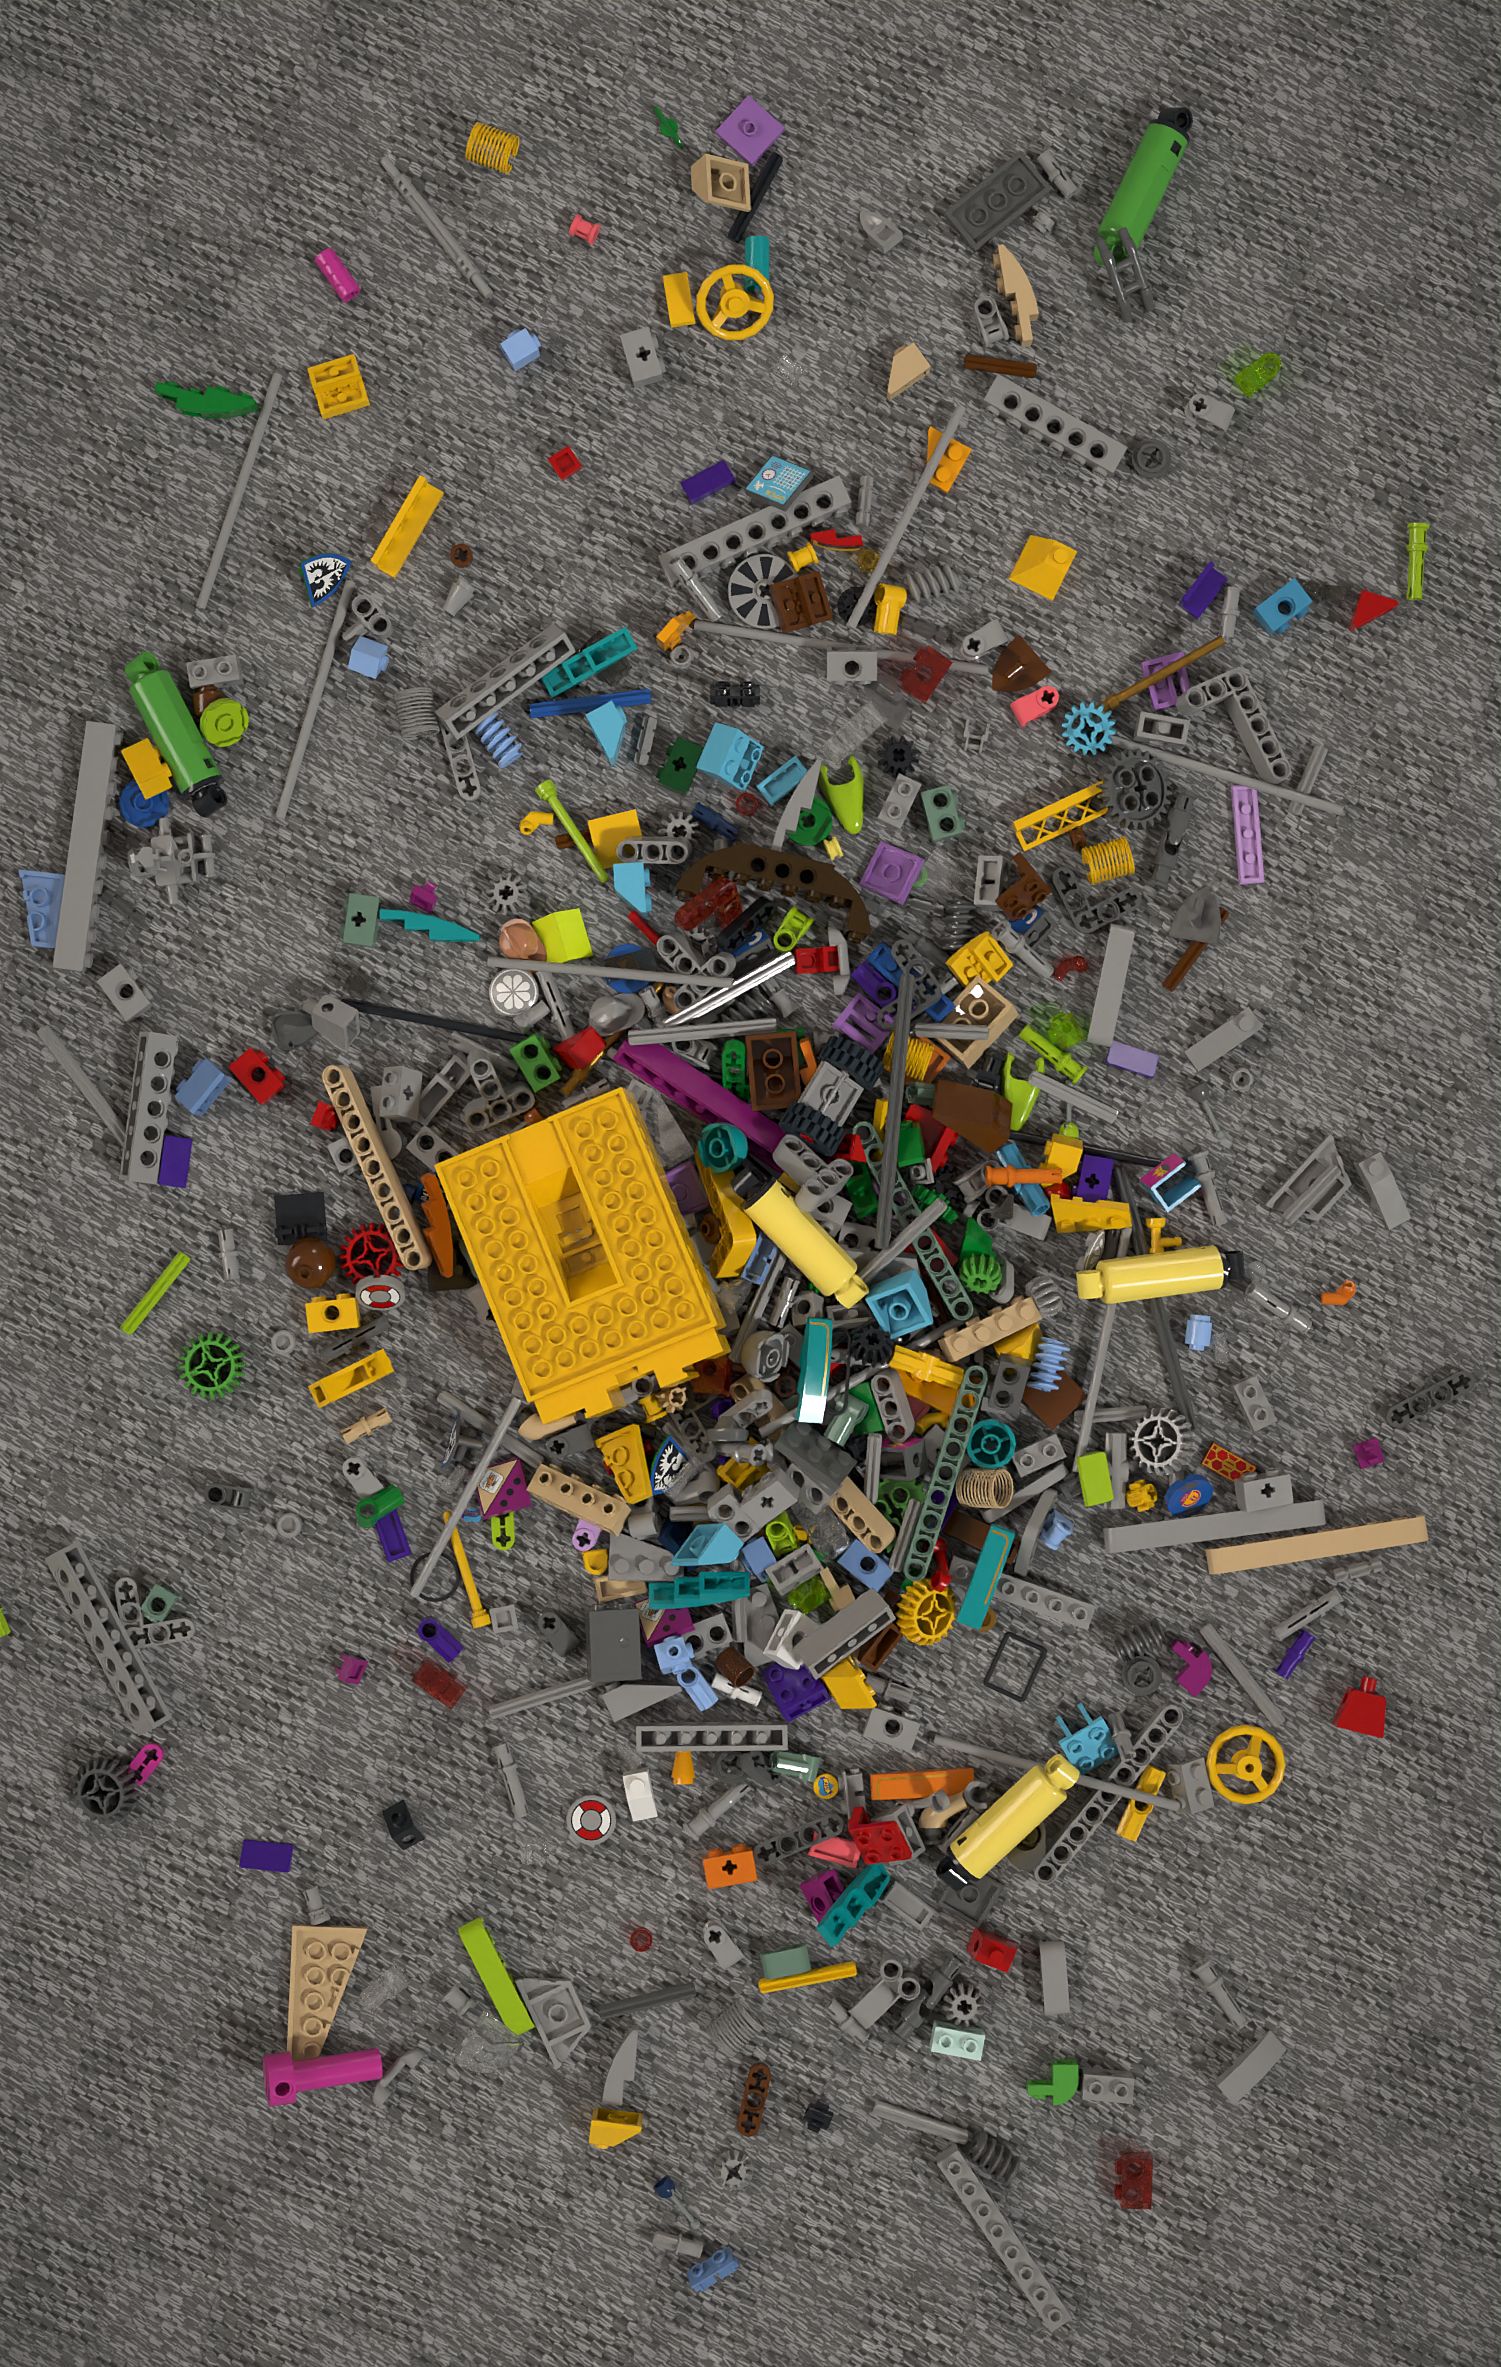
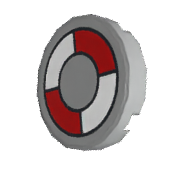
M374 1275L367 1276L357 1283L355 1298L359 1304L371 1310H392L401 1306L405 1301L404 1285L398 1279L388 1275H380V1278H374Z
M595 1794L583 1795L577 1798L569 1808L566 1817L567 1828L571 1836L578 1842L586 1845H597L606 1841L613 1833L616 1825V1812L606 1798Z

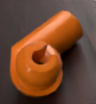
M1348 1280L1335 1293L1322 1292L1321 1304L1345 1305L1356 1293L1355 1283Z

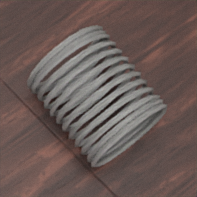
M411 688L399 691L393 695L402 739H417L419 737H416L418 736L416 733L421 731H429L425 733L428 734L426 735L428 737L440 731L431 688ZM425 699L423 701L410 702L412 700ZM426 703L423 705L411 706L412 704ZM427 707L424 709L411 710L413 708ZM428 711L425 713L412 714L414 712ZM428 715L425 717L413 718L415 716ZM429 719L426 721L414 722L416 720ZM430 723L427 725L414 726L416 724Z
M741 1998L735 2000L732 2006H729L720 2017H717V2020H714V2023H711L706 2028L714 2043L730 2058H734L737 2052L743 2049V2046H746L749 2041H752V2038H755V2035H758V2032L765 2028L764 2023L756 2012L752 2010L753 2013L750 2015L746 2011L750 2007ZM740 2014H741V2015L745 2018V2020L750 2024V2026L753 2028V2030H752V2029L749 2027V2025L743 2020V2018L740 2016ZM737 2017L743 2022V2024L748 2028L749 2031H747V2029L740 2023ZM734 2020L740 2025V2027L746 2032V2034L738 2027ZM731 2023H733V2025L738 2029V2031L743 2035V2037L735 2030ZM728 2026L731 2027V2029L741 2039V2041L733 2034V2032L729 2029ZM724 2028L728 2030V2032L733 2036V2038L738 2042V2044L732 2039V2037L726 2032ZM721 2031H723L726 2034V2036L732 2041L735 2047L730 2043V2041L723 2035Z

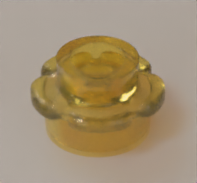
M873 549L863 550L857 559L859 569L865 573L868 571L873 572L881 557L880 554L876 553Z

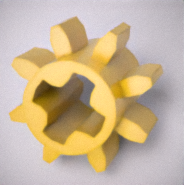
M1145 1479L1129 1484L1130 1489L1126 1492V1500L1131 1507H1137L1138 1512H1142L1155 1506L1153 1502L1157 1500V1491L1152 1484H1146Z

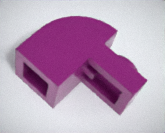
M1175 1639L1169 1646L1187 1664L1174 1678L1191 1695L1196 1697L1211 1678V1661L1202 1649L1193 1655L1192 1653L1195 1649L1187 1641L1183 1640L1180 1643Z

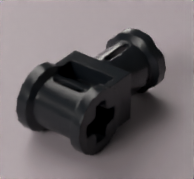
M985 1051L984 1055L986 1057L982 1069H979L977 1075H975L972 1086L997 1093L1001 1077L998 1073L1006 1057Z

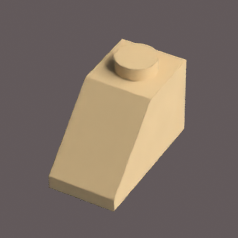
M914 342L909 346L904 344L894 352L895 356H893L887 391L889 401L930 373V364Z

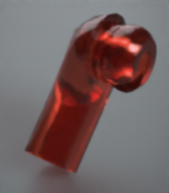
M1080 955L1065 957L1051 976L1062 982L1069 971L1085 972L1088 969V962Z

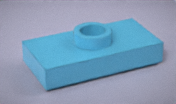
M795 755L756 787L768 803L773 806L794 790L808 771Z

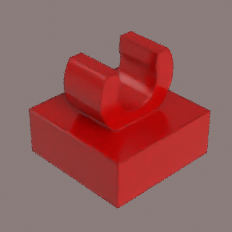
M569 445L548 458V462L561 482L583 469Z

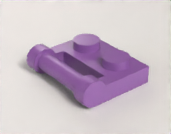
M1184 652L1142 662L1141 668L1144 678L1185 656ZM1184 667L1177 671L1182 693L1191 688L1187 671ZM1171 675L1147 688L1154 712L1176 706L1179 696L1176 694Z
M859 992L832 1025L836 1030L840 1029L868 1050L871 1055H873L891 1032L883 1030L877 1021V1015L881 1009ZM884 1016L885 1021L883 1023L889 1022V1024H892L894 1022L890 1016ZM846 1019H851L874 1037L875 1040L873 1042L846 1022Z

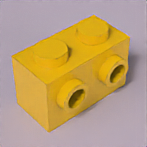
M148 738L121 750L145 800L172 787L168 778L172 776V773L166 762L161 764L160 760L163 757L157 745L152 747Z

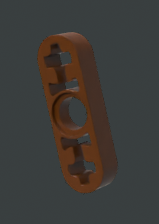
M762 2062L754 2063L749 2069L737 2120L738 2131L746 2137L754 2136L759 2131L771 2080L770 2068ZM759 2069H763V2074L767 2075L762 2077L760 2081V2087H765L764 2090L758 2087H749L750 2084L755 2086L756 2076L753 2075V2072L756 2073ZM750 2093H758L761 2096V2102L758 2105L752 2106L747 2102V2096ZM744 2109L750 2112H759L758 2115L753 2113L752 2123L756 2125L755 2127L751 2126L749 2130H746L745 2125L741 2124L742 2121L746 2122L748 2118V2112H743Z

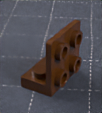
M1021 852L1012 858L1018 865L1014 869L1021 876V879L995 899V902L1012 922L1023 918L1028 913V910L1037 903L1043 902L1047 895L1052 892Z

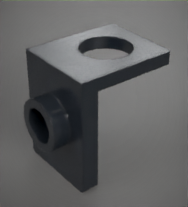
M404 1800L382 1811L391 1838L403 1851L425 1839L424 1835L414 1825ZM415 1835L410 1841H402L406 1836Z

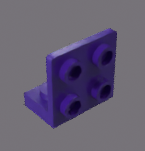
M776 1662L761 1671L780 1712L788 1723L832 1699L820 1677L815 1680L803 1664L796 1670L785 1668Z

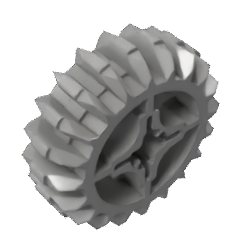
M1153 1408L1151 1414L1149 1412L1142 1413L1143 1419L1138 1418L1135 1420L1139 1427L1131 1428L1135 1436L1128 1438L1129 1441L1134 1442V1446H1131L1129 1450L1137 1452L1133 1459L1136 1461L1141 1460L1139 1463L1140 1468L1147 1467L1148 1473L1156 1472V1475L1160 1476L1164 1472L1166 1475H1172L1173 1469L1175 1471L1182 1470L1181 1464L1187 1465L1189 1463L1186 1456L1194 1455L1189 1450V1447L1196 1445L1195 1442H1190V1438L1195 1436L1194 1432H1188L1191 1424L1188 1422L1184 1423V1415L1177 1416L1176 1410L1168 1411V1408H1161L1160 1411L1157 1408ZM1155 1424H1157V1426H1155L1154 1433L1151 1436H1148V1433L1151 1430V1428ZM1169 1424L1175 1430L1177 1439L1172 1436ZM1164 1439V1441H1170V1443L1160 1445V1442H1154V1440ZM1147 1445L1151 1446V1448L1153 1449V1456H1155V1459L1151 1456ZM1177 1447L1173 1456L1167 1460L1171 1449Z

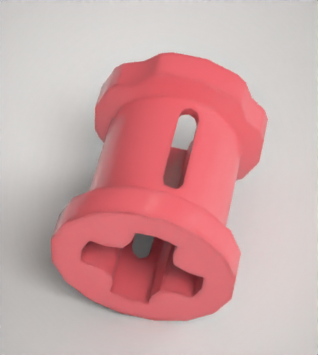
M577 214L571 224L569 235L572 237L576 235L587 240L589 245H593L600 232L601 225L598 223L594 225Z

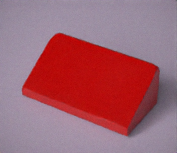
M845 1134L834 1155L831 1157L825 1156L847 1161L866 1162L861 1139L857 1134Z

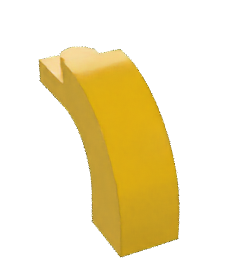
M381 1349L309 1385L308 1388L318 1408H321L394 1372L390 1358L386 1355L384 1349Z

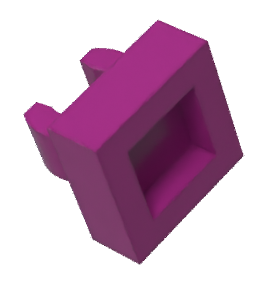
M429 880L424 888L415 885L411 891L409 903L431 914L437 902V896L434 895L437 885Z
M1377 1437L1352 1445L1360 1469L1385 1461Z
M340 1655L339 1658L343 1659L344 1663L341 1668H334L335 1672L338 1673L337 1678L346 1683L359 1684L368 1661L356 1656Z

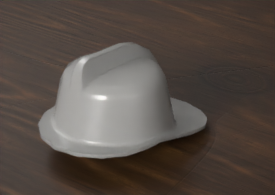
M621 993L613 997H600L593 1003L589 1012V1026L592 1025L602 1037L631 1028L643 1018L645 1004L641 997L635 993Z

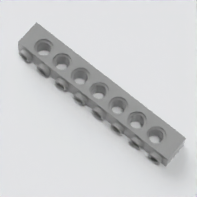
M840 475L802 491L786 512L769 506L658 556V561L670 588L676 586L679 589L682 588L679 584L680 580L668 567V562L673 557L680 555L683 560H692L695 565L691 571H695L699 578L702 579L711 575L714 568L719 566L723 569L730 567L736 563L735 559L743 555L745 558L756 555L758 553L757 549L767 546V548H772L780 544L781 538L788 535L790 538L797 537L808 526L817 528L826 523L825 519L833 515L835 518L844 516L849 512L848 509L851 508L852 502ZM821 499H826L830 502V506L826 509H821L817 506V502ZM798 509H803L808 515L804 519H798L795 517L794 512ZM776 519H781L784 521L785 526L782 529H775L771 523ZM758 529L763 535L759 539H752L749 536L750 531ZM731 539L739 541L740 546L737 549H729L726 543ZM712 549L718 555L716 558L709 560L704 557L705 551Z
M76 1541L45 1558L48 1567L138 1736L170 1720L172 1716L80 1543Z
M954 2143L935 2156L937 2165L1051 2333L1072 2319L1070 2309L969 2160L964 2156L958 2144Z

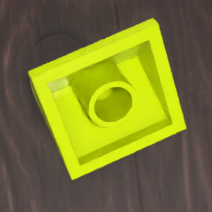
M579 908L554 912L532 922L533 928L546 950V962L568 964L593 956Z

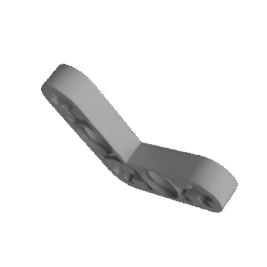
M1048 1487L1043 1491L1023 1534L1014 1574L1026 1578L1033 1561L1039 1535L1054 1506L1058 1490Z
M123 1577L116 1582L115 1595L119 1619L128 1636H131L133 1631H136L137 1635L145 1634L144 1628H148L150 1643H147V1638H141L138 1640V1644L131 1640L135 1649L185 1641L195 1635L196 1624L188 1617L145 1624L144 1613L140 1610L142 1602L138 1582L132 1577ZM124 1581H127L128 1585L133 1586V1590L129 1591L130 1599L135 1597L136 1602L129 1601L122 1604V1600L127 1599L126 1592L120 1589L124 1585ZM127 1606H134L137 1609L138 1615L134 1620H130L125 1616ZM182 1622H185L186 1626L191 1627V1630L187 1632V1636H184L183 1632H175V1638H171L172 1630L169 1624L173 1623L172 1629L182 1626ZM162 1626L166 1629L167 1635L165 1639L158 1640L154 1637L153 1631L155 1627Z

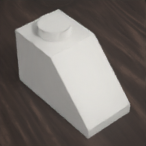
M648 1767L623 1772L627 1801L633 1821L658 1817Z

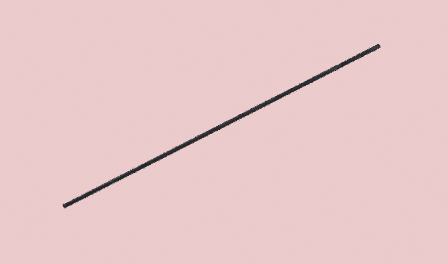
M341 999V1002L357 1009L358 1012L519 1043L531 1036ZM547 1039L551 1046L549 1049L551 1050L554 1046L561 1043V1041ZM606 1054L601 1058L602 1060L616 1062ZM695 1068L709 1076L714 1082L723 1083L722 1073ZM857 1100L852 1109L874 1113L875 1103ZM902 1108V1111H901V1118H902V1119H904V1117H905V1115H906L908 1109H903V1108ZM1010 1130L1009 1140L1045 1146L1047 1140H1052L1051 1137ZM1083 1144L1082 1154L1152 1168H1155L1164 1161L1163 1159Z

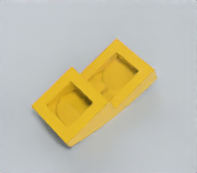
M687 272L664 275L663 283L671 328L695 324Z

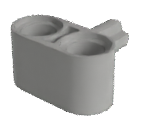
M363 594L355 597L352 602V610L356 614L358 621L342 634L344 641L349 646H353L359 637H363L367 632L373 634L378 639L390 637L393 633V624L382 609L368 595ZM369 603L371 605L370 610L367 613H360L358 609L361 604ZM380 621L387 622V628L382 632L376 631V624Z

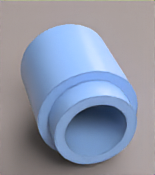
M1190 1315V1320H1187L1185 1344H1189V1349L1204 1351V1346H1210L1211 1316Z

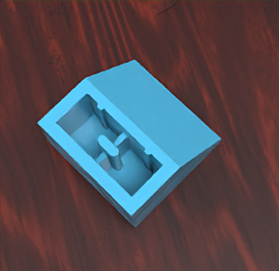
M715 722L696 768L717 781L745 792L764 747L739 729Z
M643 862L613 864L616 894L642 918H647V911H652L651 894L646 893V887L651 886L649 868L645 869Z

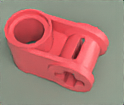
M1045 686L1015 700L1010 704V707L1020 726L1024 727L1027 722L1031 720L1036 721L1042 715L1052 711L1058 703L1059 694L1055 688ZM1043 694L1053 696L1051 704H1048L1047 701H1041Z

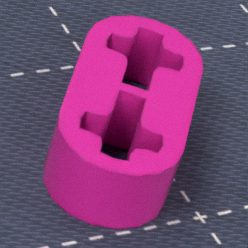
M148 1743L130 1763L127 1769L128 1773H132L131 1769L137 1770L141 1765L145 1767L140 1774L143 1777L142 1780L140 1778L133 1780L139 1782L138 1786L142 1785L162 1761L164 1757L162 1746L158 1743ZM156 1749L158 1759L153 1758L147 1764L145 1759L149 1754L146 1750Z

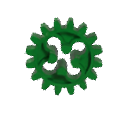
M916 1184L910 1191L913 1199L919 1204V1210L922 1212L937 1198H941L947 1204V1209L937 1219L946 1225L952 1226L959 1217L948 1206L950 1201L943 1194H938L935 1189L929 1191L923 1186Z

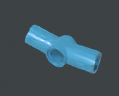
M1015 1143L1008 1144L996 1152V1157L1002 1167L1012 1165L1015 1169H1032L1030 1165L1027 1166ZM1039 1183L1015 1184L1011 1187L1014 1194L1020 1196L1031 1216H1040L1051 1207V1203L1039 1186Z

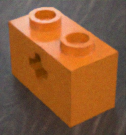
M746 1844L734 1845L732 1850L722 1852V1848L711 1849L707 1851V1855H703L708 1889L757 1881L753 1848L747 1847ZM727 1860H731L732 1864H737L733 1866L732 1871H728V1867H723L726 1865Z

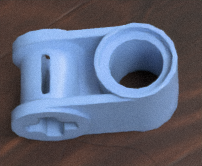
M1052 1509L1040 1533V1538L1049 1548L1057 1550L1060 1547V1542L1073 1532L1074 1523L1056 1509Z

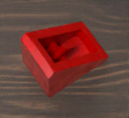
M1362 590L1357 598L1349 630L1352 632L1394 610L1399 603L1395 599Z
M591 1025L557 1044L552 1050L567 1068L583 1070L606 1047L607 1043Z

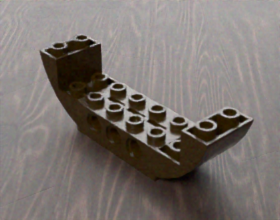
M737 842L734 847L723 848L707 854L695 862L680 878L672 894L677 896L678 901L684 903H691L692 900L697 901L704 873H708V877L715 880H722L723 877L733 879L732 883L736 885L746 886L747 883L757 885L756 889L771 892V889L781 891L780 894L786 897L795 898V895L805 897L804 900L818 904L819 901L828 902L829 907L843 909L846 906L848 908L842 929V935L847 937L846 941L861 944V941H866L871 935L870 920L864 902L850 882L834 870L835 865L742 842ZM751 865H758L762 871H753ZM776 870H781V871H783V872L785 873V876H786V877H785V878H780V877H778V876L776 875L775 871H776ZM799 877H807L810 883H802Z

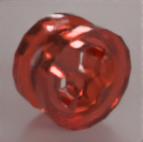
M743 793L737 797L736 809L741 815L750 816L756 812L758 801L753 794ZM748 798L749 802H754V806H750L751 810L745 811V808L739 805L740 802L743 803L742 799Z
M640 1927L632 1932L630 1944L634 1950L644 1952L652 1945L653 1937L647 1928ZM643 1933L646 1935L648 1943L646 1945L643 1943L642 1946L637 1945V1939L634 1937L637 1934L640 1936Z

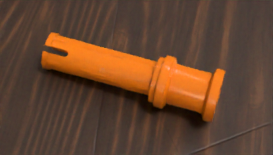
M986 1165L985 1184L986 1187H991V1185H1007V1187H1012L1015 1184L1038 1183L1062 1184V1168L1015 1169L1012 1165H1007V1167H991V1165Z

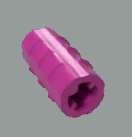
M333 248L324 250L315 258L321 273L325 275L328 283L332 285L335 293L338 294L343 302H348L360 293V287Z

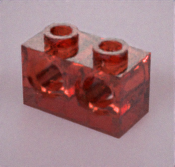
M1120 2151V2159H1115V2174L1119 2175V2184L1114 2186L1115 2200H1119L1121 2209H1152L1153 2158L1151 2153ZM1131 2163L1140 2164L1135 2172H1130L1127 2168ZM1131 2188L1139 2189L1138 2194L1134 2197L1126 2195L1127 2191Z

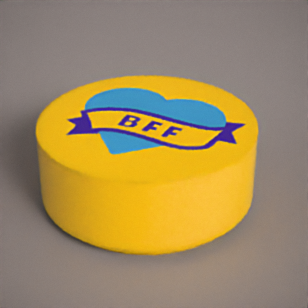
M830 1773L818 1775L813 1783L814 1792L822 1799L834 1797L838 1791L837 1779Z

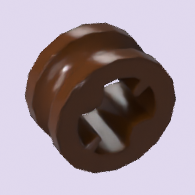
M458 544L452 548L450 557L455 566L465 568L472 563L473 554L467 545ZM457 551L468 552L469 555L465 556L467 560L461 562L460 559L456 560L455 556H458Z
M1078 827L1077 831L1072 829L1068 831L1075 852L1078 851V848H1085L1087 846L1081 827Z
M786 1375L780 1380L775 1381L774 1388L779 1396L790 1397L795 1393L797 1384L792 1376ZM785 1379L791 1381L790 1386L792 1390L789 1393L787 1390L786 1393L780 1391L781 1386L779 1382L781 1380L784 1382Z

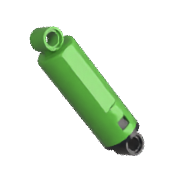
M1186 107L1164 108L1159 113L1158 119L1150 121L1098 229L1099 237L1105 239L1115 263L1128 257L1117 231L1126 227L1136 248H1139L1190 142V137L1186 132L1192 126L1193 117L1191 111ZM1095 246V261L1099 265L1104 266L1098 248Z
M144 651L125 666L126 676L133 683L129 688V692L164 761L167 763L183 799L192 800L195 811L200 816L208 818L227 804L226 793L220 787L224 779L171 674L167 670H160L157 658L152 653Z

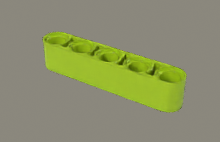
M478 1917L459 1927L458 1932L512 2038H515L536 2027L527 2012L529 2010L523 1997H520L516 1990L518 1988L516 1982L505 1968L507 1965L500 1951L497 1952L493 1945L495 1941L489 1929H485L482 1923L484 1921L483 1918Z

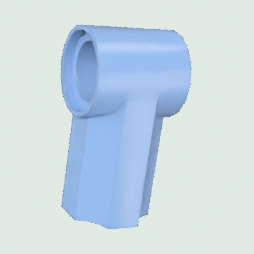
M691 1661L692 1666L687 1667V1669L693 1670L695 1676L690 1680H686L681 1676L682 1673L677 1674V1680L685 1688L699 1710L703 1711L714 1705L719 1698L700 1673L698 1666Z

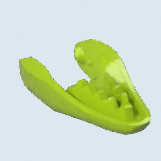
M852 755L849 756L848 765L852 767V772L855 776L852 781L841 785L830 784L826 775L828 768L822 763L818 784L843 827L850 834H857L860 832L863 824L864 779L863 772Z
M1008 1052L1005 1056L1006 1060L1002 1062L1000 1068V1084L1002 1097L1007 1098L1013 1103L1010 1129L1017 1131L1023 1127L1028 1119L1041 1089L1030 1085L1028 1081L1018 1080L1010 1075L1014 1056L1012 1052ZM1039 1057L1035 1062L1037 1066L1036 1071L1045 1075L1044 1058Z

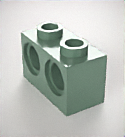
M950 785L920 792L919 796L932 843L961 836V829L965 828L962 814L957 815L955 805H958L959 802L956 791H951ZM943 796L946 799L947 805L939 808L934 805L933 798ZM942 820H949L953 824V829L948 832L943 831L939 823Z

